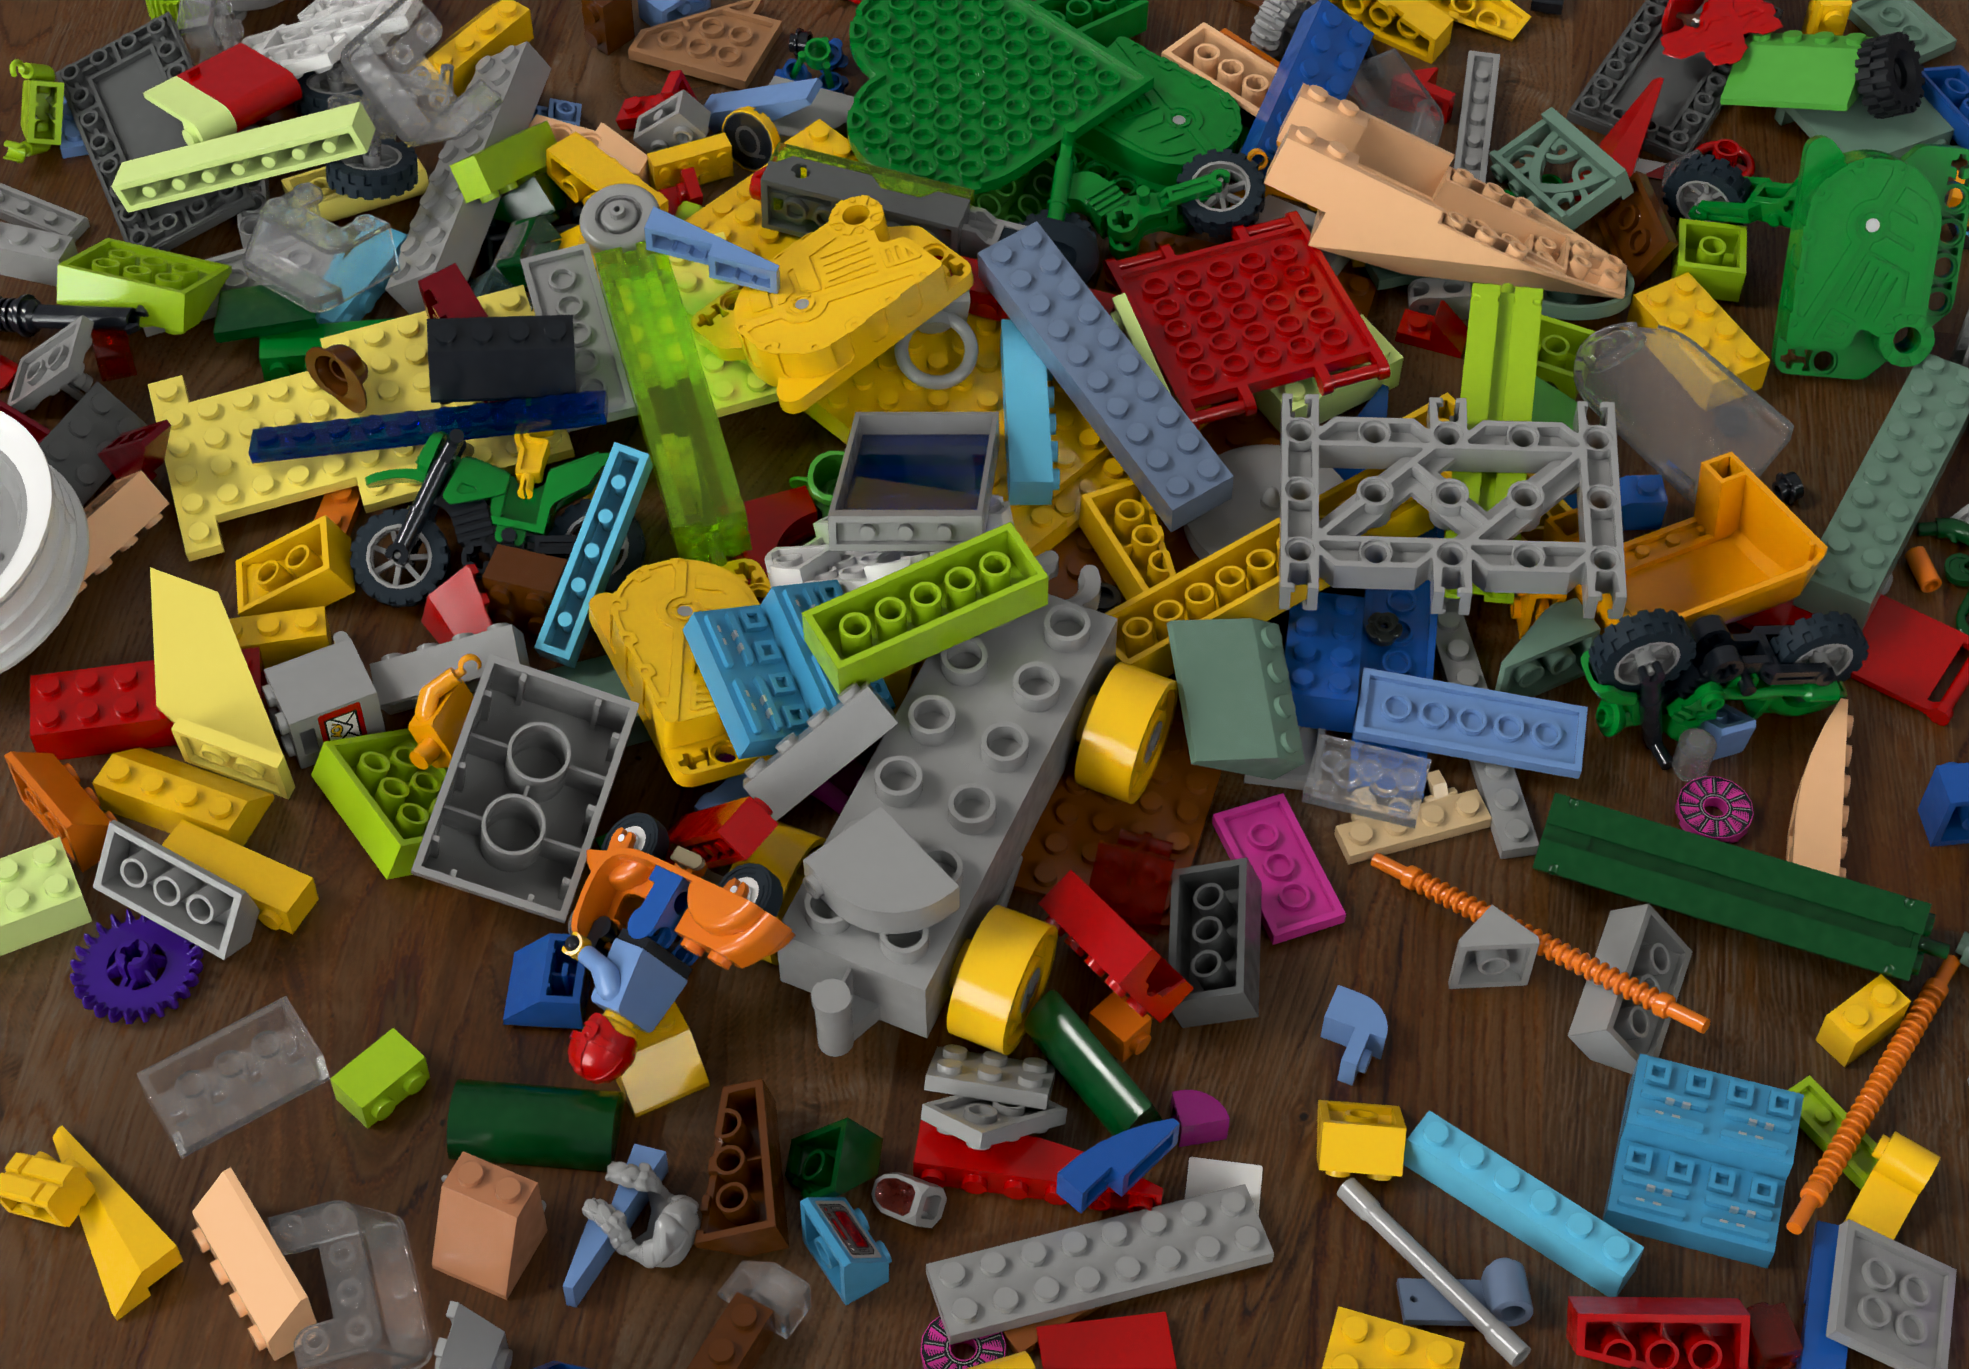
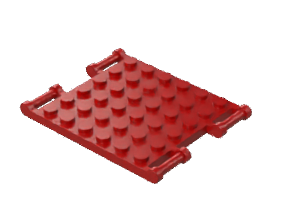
M1296 210L1286 213L1285 217L1247 227L1243 225L1234 226L1231 229L1233 241L1176 256L1170 244L1158 246V250L1117 261L1115 258L1104 260L1105 274L1108 280H1111L1118 295L1126 294L1172 397L1197 429L1202 424L1240 414L1245 416L1256 414L1257 405L1252 393L1314 377L1320 394L1324 396L1333 393L1334 389L1373 378L1378 380L1390 378V366L1386 357L1322 251L1308 246L1311 233ZM1367 362L1371 363V365L1330 375V372L1353 367ZM1233 398H1238L1237 401L1225 403L1222 405L1214 406L1199 411L1195 410L1196 408L1219 403Z

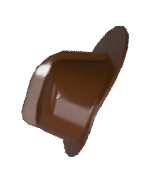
M344 344L332 345L326 349L312 347L308 350L305 356L306 368L315 383L352 412L362 413L366 410L367 398L362 384L368 378V367L356 351Z

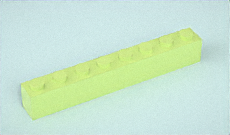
M360 101L122 162L111 187L127 212L130 213L365 154L369 150L376 128Z

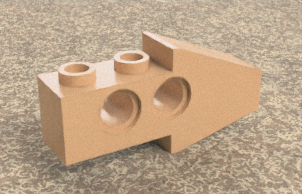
M536 114L530 122L528 128L548 121L557 142L575 131L587 140L592 141L607 155L615 158L619 164L631 173L638 175L646 184H650L647 154L606 124L600 123L596 131L539 114Z

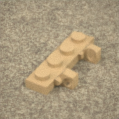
M1435 770L1426 773L1425 789H1428L1430 795L1424 797L1423 803L1390 812H1387L1385 807L1377 809L1376 800L1371 799L1368 795L1369 788L1355 791L1352 806L1356 813H1352V822L1337 825L1334 835L1349 865L1372 859L1376 853L1387 855L1489 828L1492 817L1477 789L1458 794L1455 787L1447 788V783L1441 772Z

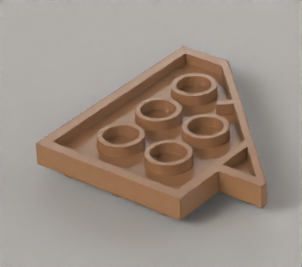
M742 0L641 29L629 47L628 55L630 60L670 71L682 70L685 75L743 90L748 88L782 33V21L759 15L764 7V0Z

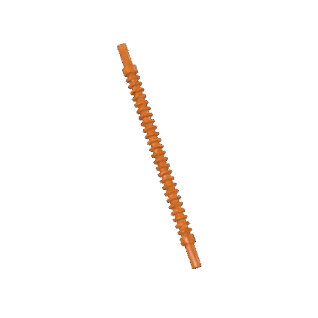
M1948 955L1947 959H1944L1934 977L1925 981L1922 990L1913 1001V1006L1909 1008V1013L1905 1015L1904 1020L1900 1023V1028L1896 1030V1034L1891 1038V1042L1887 1045V1050L1883 1052L1882 1057L1878 1060V1065L1874 1067L1873 1073L1869 1075V1080L1865 1082L1860 1095L1856 1097L1855 1103L1852 1104L1850 1111L1846 1114V1119L1841 1122V1127L1837 1129V1133L1832 1137V1142L1828 1144L1827 1150L1824 1151L1822 1158L1818 1161V1166L1813 1169V1174L1808 1177V1182L1804 1184L1800 1191L1801 1200L1786 1224L1787 1229L1791 1233L1801 1234L1816 1208L1822 1207L1827 1201L1829 1193L1833 1190V1185L1838 1182V1177L1842 1175L1843 1169L1846 1168L1847 1161L1852 1158V1153L1856 1151L1857 1145L1861 1143V1138L1866 1134L1870 1123L1875 1119V1114L1879 1112L1884 1099L1887 1098L1889 1091L1893 1088V1084L1902 1073V1068L1906 1066L1907 1061L1911 1058V1053L1915 1051V1046L1919 1044L1924 1031L1927 1030L1929 1023L1933 1020V1016L1937 1013V1009L1940 1008L1941 1002L1948 995V984L1960 965V960L1955 955Z

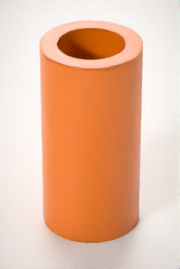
M1917 546L1906 552L1905 559L1921 591L1929 593L1937 590L1942 585V580L1926 549L1923 546Z

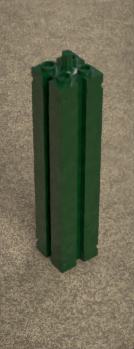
M1556 792L1532 867L1533 870L1646 904L1649 903L1662 909L1901 981H1909L1911 975L1917 976L1919 974L1924 953L1946 960L1950 950V944L1927 938L1931 934L1936 914L1929 913L1932 905L1930 903Z

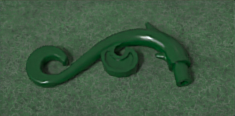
M1935 518L1934 522L1917 523L1918 537L1936 535L1937 539L1947 538L1953 543L1960 541L1969 547V524L1965 521L1955 518ZM1958 553L1952 554L1946 559L1944 574L1951 584L1962 587L1969 586V570L1966 569V567H1969V556ZM1969 590L1958 608L1955 625L1957 630L1969 635V625L1966 622V617L1969 613Z

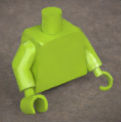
M14 59L9 68L11 76H17L16 67L18 66V72L24 79H29L23 80L21 128L26 140L21 143L6 140L3 146L8 147V152L3 156V159L23 163L26 157L47 152L51 145H61L64 82H55V72L48 65L23 63L20 59Z

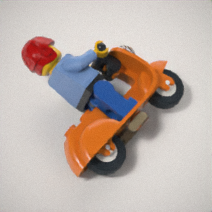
M638 812L627 815L615 823L607 833L601 850H586L590 874L580 893L576 907L569 918L568 931L571 936L566 939L565 946H562V951L591 971L595 985L591 995L592 1002L605 1011L603 1014H592L588 1021L583 1023L585 1026L582 1032L573 1030L569 1036L571 1040L567 1052L569 1063L574 1072L583 1079L595 1084L611 1083L621 1077L632 1066L636 1056L635 1051L638 1048L637 1036L632 1031L633 1027L646 1033H650L656 1028L687 984V979L693 970L689 966L698 957H702L704 952L709 953L707 958L723 969L729 970L731 965L743 969L767 956L777 953L788 945L796 935L790 927L776 918L783 902V888L777 876L763 865L747 863L737 866L723 877L709 870L703 857L680 846L676 847L670 857L675 864L667 863L664 860L669 851L670 838L666 828L651 815Z

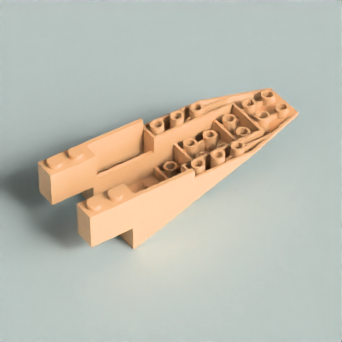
M1302 84L1280 127L1276 141L1281 144L1267 170L1264 184L1318 209L1308 246L1406 275L1485 284L1491 283L1495 285L1511 283L1514 287L1526 286L1542 288L1547 291L1617 299L1624 298L1627 265L1618 257L1608 254L1544 211L1535 207L1530 200L1524 197L1516 198L1505 193L1495 183L1489 182L1486 184L1474 178L1473 174L1465 169H1455L1449 166L1455 154L1360 110L1355 103L1349 100H1339L1329 95L1320 86Z

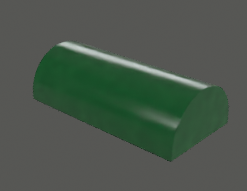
M1051 989L1035 1004L1026 1018L1024 1024L1025 1032L1112 1136L1144 1124L1163 1120L1150 1100L1056 990Z
M458 1079L452 1092L448 1113V1158L458 1160L464 1151L492 1163L607 1172V1166L612 1161H615L625 1103L624 1093L619 1091Z

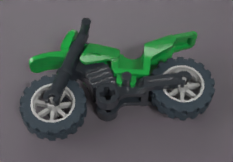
M453 429L450 434L444 431L434 432L415 462L418 465L417 469L386 470L365 477L368 488L395 483L421 485V488L412 506L409 505L407 509L401 508V510L388 509L379 515L375 514L368 519L364 527L361 526L358 529L357 537L352 542L350 550L352 552L350 565L354 572L355 580L369 596L391 607H414L418 603L426 602L428 595L444 583L451 567V552L447 539L435 524L436 520H434L439 508L448 512L452 519L458 543L464 548L461 554L463 566L474 564L472 560H478L479 553L484 552L491 559L497 544L568 560L578 536L574 535V533L582 526L591 500L590 498L584 499L575 505L572 503L592 493L600 480L610 453L599 454V452H595L550 469L544 485L533 489V497L527 499L526 495L525 499H522L517 494L519 483L508 471L471 457L474 454V447L466 443L462 430ZM567 507L565 512L555 519L556 514L561 509ZM635 516L621 547V550H624L622 559L618 565H614L604 593H614V591H617L628 574L644 565L646 541L642 528ZM391 534L393 544L388 546L387 549L378 546L383 538ZM422 543L426 547L427 554H417ZM375 551L384 554L389 561L375 568ZM428 560L426 568L420 576L414 569L416 561ZM489 561L483 563V569H478L479 573L475 578L482 580ZM395 565L393 584L385 581L379 574ZM402 569L409 571L416 580L409 584L399 585Z

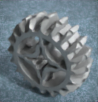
M1264 0L1263 4L1259 6L1260 10L1254 17L1255 23L1251 27L1253 33L1250 36V41H1252V45L1277 61L1282 59L1303 12L1318 2V0Z

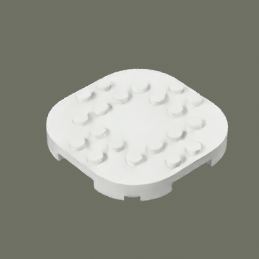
M971 494L961 502H978L980 494ZM992 494L986 532L1009 522L1014 526L1010 502H1004L1002 496ZM909 497V498H898V499L883 500V501H878V502H911V501H910V497ZM827 516L813 523L816 538L803 546L773 548L765 556V564L771 587L837 579L845 594L942 551H830Z

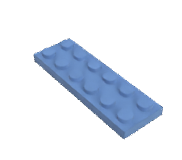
M1364 667L1361 675L1353 739L1579 779L1582 772L1588 707Z

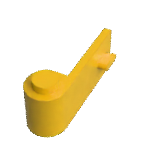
M1896 1131L1892 1134L1891 1138L1883 1134L1871 1154V1156L1878 1160L1844 1220L1845 1222L1850 1219L1892 1240L1898 1234L1918 1195L1924 1189L1941 1158Z

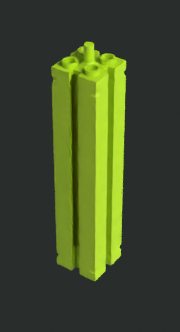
M1491 283L1472 284L1460 398H1466L1468 430H1471L1483 420L1532 422L1544 289L1526 286L1514 287L1511 283H1504L1502 285ZM1452 471V479L1463 482L1469 490V498L1487 512L1507 496L1508 489L1512 484L1517 481L1526 480L1527 473ZM1446 530L1445 538H1455L1457 536L1454 531ZM1521 533L1512 540H1521ZM1472 583V594L1484 595V602L1513 604L1515 593L1483 592ZM1445 589L1444 598L1460 599V597H1457V589Z

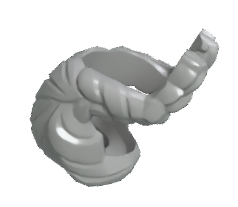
M612 1161L607 1166L606 1181L648 1193L652 1210L647 1231L633 1240L631 1238V1231L626 1223V1215L616 1210L613 1205L607 1204L601 1198L587 1199L582 1208L583 1215L595 1221L601 1227L602 1231L608 1235L613 1249H616V1252L620 1255H626L646 1268H667L680 1264L694 1244L696 1230H700L701 1222L697 1214L698 1202L686 1195H673L670 1193L648 1163H640L638 1167L630 1163L627 1165L621 1161Z

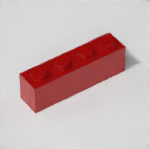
M1568 1296L1566 1338L1576 1355L1626 1368H1631L1632 1366L1639 1369H1748L1751 1315L1738 1298Z

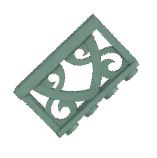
M1553 107L1541 114L1543 119L1500 150L1496 151L1494 149L1489 153L1493 163L1490 167L1491 172L1500 183L1505 181L1516 197H1524L1530 200L1535 207L1571 230L1579 227L1619 197L1624 200L1634 193L1626 169ZM1559 150H1566L1564 154L1558 155ZM1526 154L1534 155L1533 158L1523 156H1525ZM1519 160L1520 163L1525 165L1521 168H1515L1512 164ZM1577 160L1572 170L1573 182L1563 184L1542 183L1543 171L1547 162L1565 164ZM1589 170L1591 172L1587 175L1583 174L1584 179L1580 180V174L1583 171ZM1581 195V201L1574 205V197ZM1564 202H1569L1571 207L1567 211L1559 207Z

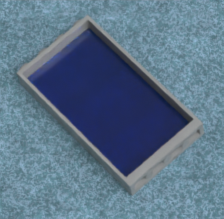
M855 412L828 513L829 550L944 551L986 533L1000 446L999 412Z

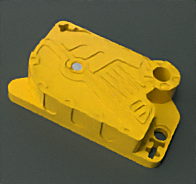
M870 196L850 197L835 204L836 206L832 209L828 218L829 221L816 231L804 235L769 260L779 265L780 289L778 294L736 284L699 310L692 317L691 326L695 338L718 358L724 361L747 360L750 369L759 379L771 386L777 387V397L782 410L789 414H797L815 404L968 291L974 283L969 262L922 227L913 225L888 227L882 205ZM934 256H942L943 259L939 260ZM735 303L733 311L727 309L731 304Z
M671 558L670 560L650 565L646 564L628 574L617 591H614V593H599L594 595L589 602V620L631 701L640 703L637 712L672 779L683 787H696L744 774V771L759 758L763 757L767 761L773 756L766 755L738 759L683 633V628L693 612L760 605L756 597L765 598L771 586L762 567L752 559H736L715 565L698 560ZM747 579H751L750 585H748ZM727 753L733 755L736 759L725 763L717 760L716 756Z

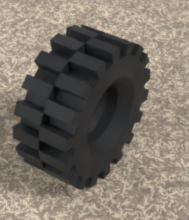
M1903 32L1886 34L1863 41L1860 44L1862 48H1859L1857 51L1859 59L1855 60V67L1858 68L1855 78L1859 80L1858 93L1863 94L1861 101L1864 106H1868L1867 111L1870 115L1874 114V118L1877 119L1915 112L1917 110L1916 107H1920L1922 103L1920 98L1924 97V90L1921 87L1925 85V78L1921 75V71H1924L1923 64H1919L1918 59L1921 56L1919 51L1915 52L1914 50L1916 46L1914 41H1909V36L1903 34Z

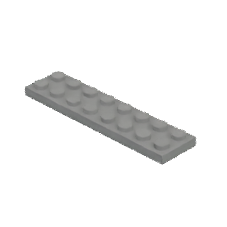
M1243 1184L1152 1207V1211L1143 1209L926 1264V1275L949 1344L952 1345L1273 1262L1274 1251L1248 1189Z

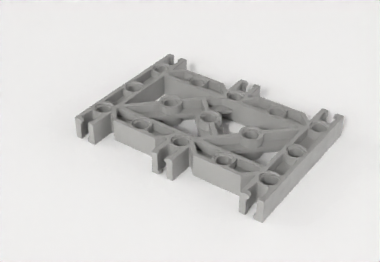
M1282 393L1279 609L1290 610L1291 592H1295V585L1305 584L1308 586L1307 600H1303L1302 608L1304 610H1317L1319 577H1321L1333 588L1415 590L1426 580H1429L1431 614H1444L1446 612V604H1443L1445 589H1457V597H1460L1458 615H1469L1472 583L1483 592L1566 595L1580 584L1582 586L1583 618H1595L1598 601H1602V594L1606 593L1611 594L1613 601L1612 609L1607 611L1608 618L1620 619L1623 617L1627 600L1615 402H1601L1599 406L1600 411H1602L1600 424L1588 425V420L1586 419L1588 401H1577L1573 430L1563 422L1483 420L1474 428L1468 430L1466 398H1456L1454 415L1449 417V421L1442 422L1438 419L1439 407H1443V398L1429 397L1426 419L1427 428L1414 418L1335 416L1323 426H1320L1319 394L1305 395V404H1308L1307 418H1295V412H1292L1293 394ZM1319 468L1386 469L1378 476L1363 479L1358 484L1356 493L1319 521ZM1443 471L1534 473V475L1528 480L1517 481L1512 484L1508 489L1507 496L1487 512L1469 498V490L1463 482L1452 478L1446 479L1441 473ZM1577 489L1579 542L1512 540L1521 532H1530L1536 529L1540 524L1542 515ZM1410 497L1429 511V518L1434 526L1443 530H1452L1457 534L1455 538L1361 536L1370 528H1379L1387 524L1390 520L1391 512Z

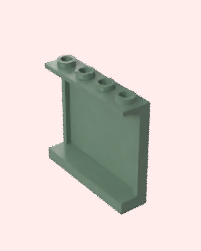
M1863 94L1856 99L1847 111L1777 108L1774 119L1781 126L1795 121L1809 138L1815 135L1827 136L1837 144L1842 153L1862 149L1878 150L1889 153L1899 159L1918 144L1950 145L1954 132L1952 126L1925 97L1920 98L1922 103L1920 107H1916L1917 110L1915 112L1885 119L1874 118V114L1870 115L1867 111L1868 106H1864L1861 101Z

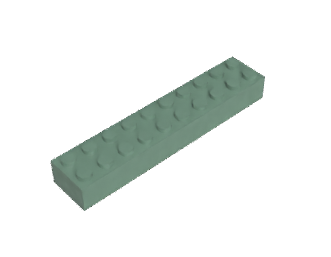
M1929 354L1921 363L1913 366L1821 538V541L1828 547L1827 554L1802 593L1794 599L1793 606L1814 614L1822 612L1825 615L1829 611H1838L1840 615L1848 613L1852 619L1855 618L1861 630H1863L1969 424L1968 367Z

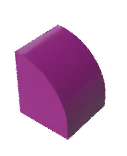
M1197 1090L1172 1092L1170 1115L1171 1119L1174 1118L1180 1123L1178 1134L1179 1147L1227 1139L1230 1118L1224 1106L1217 1099Z

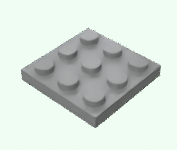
M1848 1219L1839 1225L1826 1337L1895 1369H1948L1957 1269Z

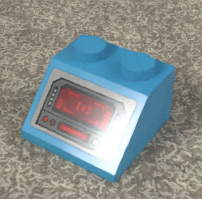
M807 1197L800 1201L803 1242L845 1305L889 1282V1263L892 1262L890 1253L881 1240L874 1241L868 1232L870 1230L869 1223L859 1208L853 1210L845 1197Z

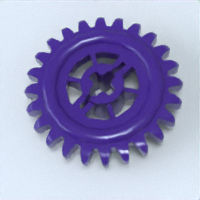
M128 908L126 909V920L124 923H121L114 914L110 915L112 928L109 930L99 922H96L98 938L84 933V940L89 949H84L78 945L75 946V952L81 961L76 959L70 961L71 968L74 971L70 974V980L75 986V996L82 999L83 1007L88 1010L93 1009L95 1016L98 1018L105 1017L108 1014L111 1023H116L124 1017L126 1024H133L136 1017H141L143 1023L148 1022L153 1013L159 1018L165 1016L164 1008H178L177 999L189 998L191 993L188 987H194L199 983L196 974L202 972L204 968L201 962L204 955L202 948L141 915L139 920H135L131 910ZM156 950H160L165 956L156 955ZM165 967L164 973L156 981L158 968ZM122 977L119 987L114 985L110 979Z

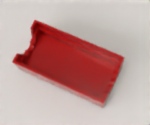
M1071 869L1038 903L1049 914L1044 921L1056 926L1060 937L1067 933L1068 936L1064 939V942L1080 957L1085 953L1089 955L1084 962L1100 977L1105 973L1109 975L1104 982L1119 997L1123 998L1128 993L1130 996L1125 1001L1142 1018L1149 1012L1159 1023H1162L1194 989L1187 980Z

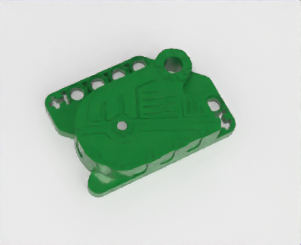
M1120 36L1107 47L1154 77V87L1075 140L1074 156L1079 161L1077 166L1080 172L1090 171L1103 174L1106 180L1109 182L1113 180L1119 188H1129L1131 192L1126 193L1125 196L1137 195L1136 190L1142 185L1147 186L1150 189V193L1161 192L1166 187L1176 185L1177 176L1182 174L1184 164L1186 162L1191 163L1193 157L1199 153L1204 155L1211 149H1216L1217 152H1223V149H1231L1232 153L1235 154L1241 151L1251 128L1241 123L1240 107L1228 92H1224L1207 79L1179 67L1178 64L1169 59L1156 55L1147 50L1146 47L1127 37ZM1060 150L1053 154L1055 162L1059 158ZM1202 197L1198 199L1200 201L1209 199L1210 197ZM1190 225L1189 227L1186 226L1173 231L1164 230V232L1184 235L1193 226Z
M1815 135L1808 139L1802 152L1771 353L1772 362L1782 373L1857 380L1869 376L1887 361L1900 367L1915 366L1931 353L1935 342L1932 326L1952 310L1955 300L1969 218V149L1961 146L1923 143L1914 146L1899 159L1896 156L1878 150L1862 149L1842 153L1833 140L1823 135ZM1960 154L1968 162L1966 166L1960 167L1958 174L1959 178L1965 179L1964 184L1948 181L1949 177L1956 179L1957 168L1951 166L1952 160H1958ZM1954 188L1960 189L1963 196L1962 201L1955 207H1948L1945 203L1946 193ZM1946 223L1955 224L1957 228L1955 237L1947 242L1941 241V227ZM1943 257L1948 258L1951 262V268L1948 273L1943 276L1935 275L1936 261ZM1934 292H1942L1945 296L1944 305L1937 310L1929 309L1930 295ZM1908 327L1906 337L1898 343H1893L1894 336L1898 330ZM1788 349H1791V352L1796 356L1805 357L1806 368H1803L1804 363L1801 360L1793 359L1789 361V365H1786L1780 357L1781 355H1787ZM1821 351L1830 352L1832 358L1831 363L1824 369L1815 368L1813 361L1817 353Z

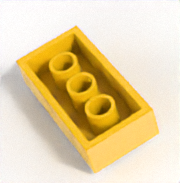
M725 132L647 153L649 181L651 187L656 191L676 186L677 183H680L681 170L694 167L699 185L734 176L732 145Z

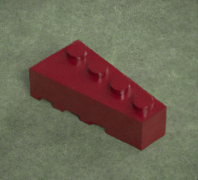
M456 263L418 281L428 319L488 317ZM529 400L482 401L494 420L529 404Z

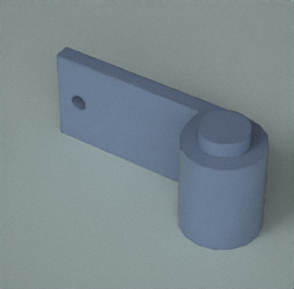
M1510 1258L1494 1260L1483 1271L1481 1280L1457 1279L1482 1305L1508 1327L1523 1324L1533 1315V1305L1525 1268L1522 1263ZM1397 1279L1396 1285L1403 1325L1473 1326L1426 1279Z

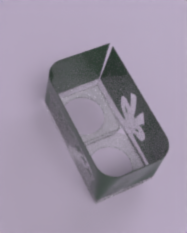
M543 215L514 221L511 223L491 269L508 288L524 285V288H526L527 283L520 259L558 250L562 240L548 241L562 237ZM524 245H525L524 254H523L522 256H520V255H521V252H522V250H523V248H524Z

